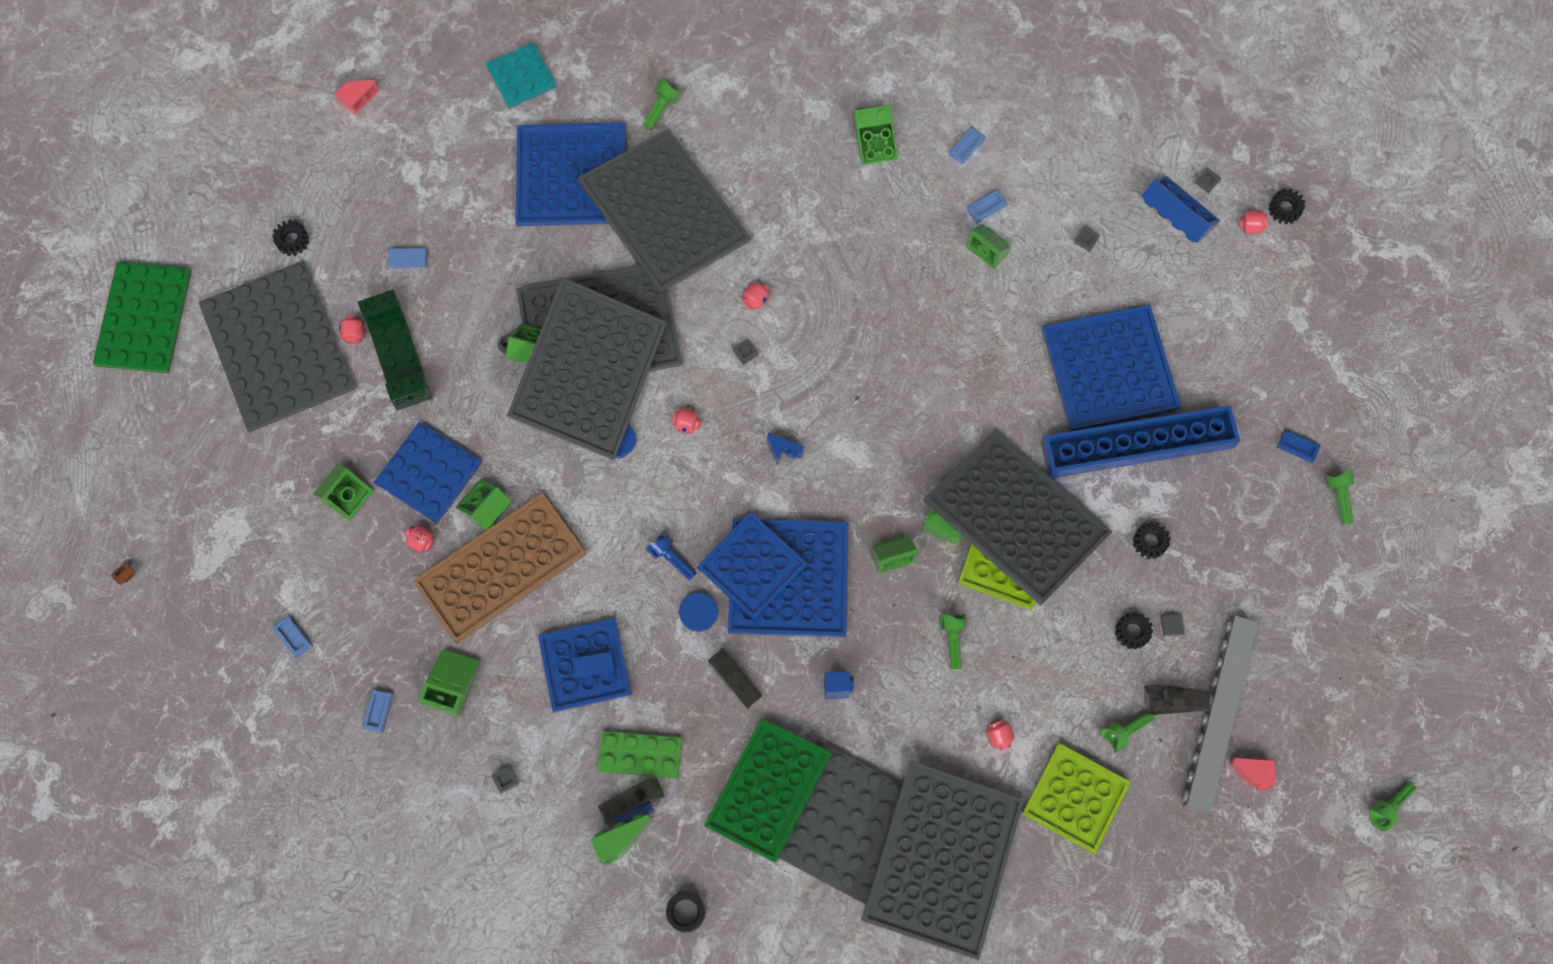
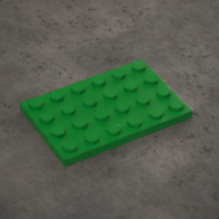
M116 262L93 360L95 367L169 374L192 272L190 268Z
M761 718L704 826L776 864L833 754Z

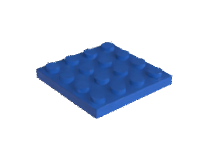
M418 422L374 483L438 524L480 467L482 461L423 423Z
M750 512L697 566V569L754 621L807 567L808 563Z
M616 618L538 635L553 713L632 696ZM612 652L614 673L574 678L572 658Z

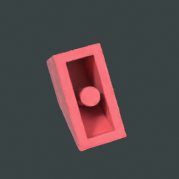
M373 79L350 81L341 86L335 95L342 106L356 115L379 89Z
M1234 758L1229 761V765L1249 786L1256 787V790L1268 791L1270 787L1275 786V761Z

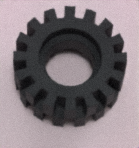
M1287 188L1282 191L1279 190L1269 204L1270 215H1275L1273 219L1276 220L1278 218V223L1281 224L1284 221V224L1289 222L1292 224L1303 213L1305 199L1301 200L1303 196H1298V191L1293 193V189H1289L1287 192ZM1281 202L1290 203L1293 206V211L1284 210L1280 205Z
M288 220V223L282 221L283 225L280 226L278 224V230L274 228L273 232L275 234H272L276 247L282 254L285 255L286 253L287 256H291V253L296 256L298 251L301 254V249L306 250L305 244H309V236L305 228L295 220L294 222ZM288 234H297V239L294 242L286 243L284 241Z
M1149 522V524L1144 523L1138 528L1133 537V547L1137 548L1136 552H1140L1141 557L1147 556L1146 559L1151 557L1156 559L1165 553L1170 546L1169 541L1171 540V537H1168L1169 531L1164 530L1165 526L1160 527L1158 522L1156 524ZM1147 534L1157 536L1159 543L1156 547H1149L1145 543L1144 538Z
M1129 612L1127 615L1122 616L1115 627V635L1118 636L1117 641H1121V645H1126L1127 649L1133 648V650L1142 648L1152 638L1153 629L1151 627L1153 625L1148 622L1150 619L1148 617L1144 618V614L1141 613L1139 615L1138 612ZM1129 624H1136L1140 627L1141 635L1139 637L1133 638L1128 635L1127 626Z

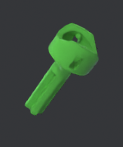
M665 78L660 80L654 90L659 97L643 122L644 127L652 130L667 102L675 103L682 90H674Z
M1347 469L1345 473L1338 477L1326 473L1328 488L1336 489L1342 525L1354 523L1347 489L1349 485L1354 484L1352 469Z
M949 614L939 615L940 630L948 632L950 669H961L960 634L958 631L967 629L966 614H958L954 617Z
M1147 710L1123 726L1113 722L1100 730V736L1111 744L1114 753L1129 745L1128 736L1155 720L1152 711Z
M1406 782L1387 802L1378 800L1370 807L1371 824L1375 828L1385 832L1396 824L1399 820L1396 811L1417 790L1413 782Z

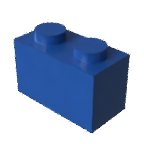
M849 671L825 672V700L849 698L850 692H853L854 679L849 676Z

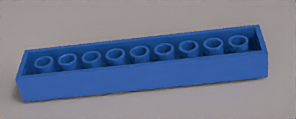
M1230 405L1046 435L1041 442L1048 476L1057 478L1233 449L1240 442Z

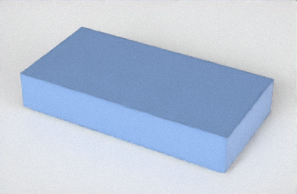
M971 127L949 151V155L963 165L984 142L985 136Z
M995 190L967 206L966 210L974 221L978 223L1006 207L1007 202L999 191Z
M426 248L389 249V268H426Z
M286 616L272 627L296 659L312 647L290 616Z
M373 689L362 726L363 729L383 733L393 693Z

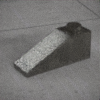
M724 648L708 660L710 668L747 709L762 697L761 693Z
M1166 684L1144 686V704L1149 715L1209 711L1210 693L1209 691Z
M657 778L647 779L600 804L598 808L605 824L614 822V818L645 804H652L665 797Z

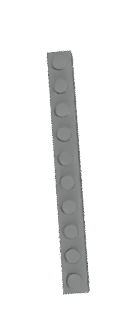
M1235 615L1226 623V639L1223 638L1220 649L1223 650L1222 655L1216 661L1215 668H1218L1211 681V687H1213L1212 694H1209L1206 700L1208 710L1207 713L1203 714L1201 724L1204 725L1203 730L1197 736L1196 743L1199 745L1197 751H1194L1191 760L1194 763L1193 769L1189 770L1187 775L1188 789H1185L1182 795L1184 808L1206 815L1212 812L1259 622Z

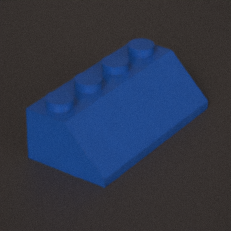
M1167 175L1154 179L1141 196L1145 199L1144 202L1148 206L1158 210V214L1161 217L1169 219L1175 229L1182 230L1186 234V238L1191 242L1198 243L1203 240L1220 222L1216 216Z

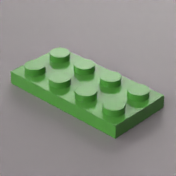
M602 731L598 772L678 779L682 738Z

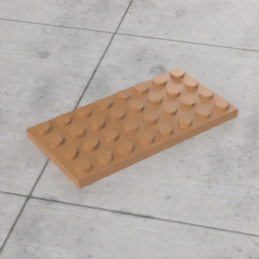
M541 493L414 579L413 582L454 642L458 644L584 557L586 552L545 495Z

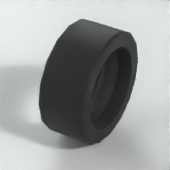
M680 892L669 900L666 907V918L675 930L682 933L692 932L703 923L705 907L702 900L696 894ZM682 900L692 901L698 909L697 918L688 925L678 923L673 913L675 905Z

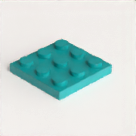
M534 42L485 63L508 109L557 88Z

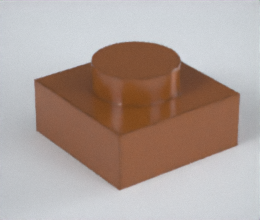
M125 561L111 576L121 586L133 577L135 571Z

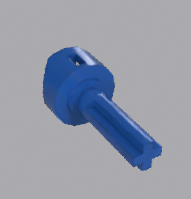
M663 531L657 537V541L651 542L647 546L646 551L655 559L664 556L667 561L690 581L697 573L671 549V544L674 540Z

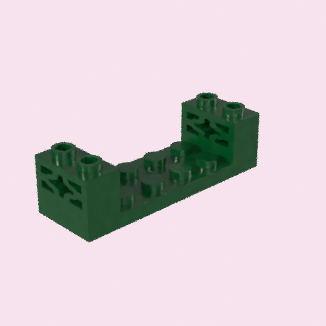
M394 289L357 301L362 317L368 326L387 382L385 386L395 409L398 411L433 399L400 301Z

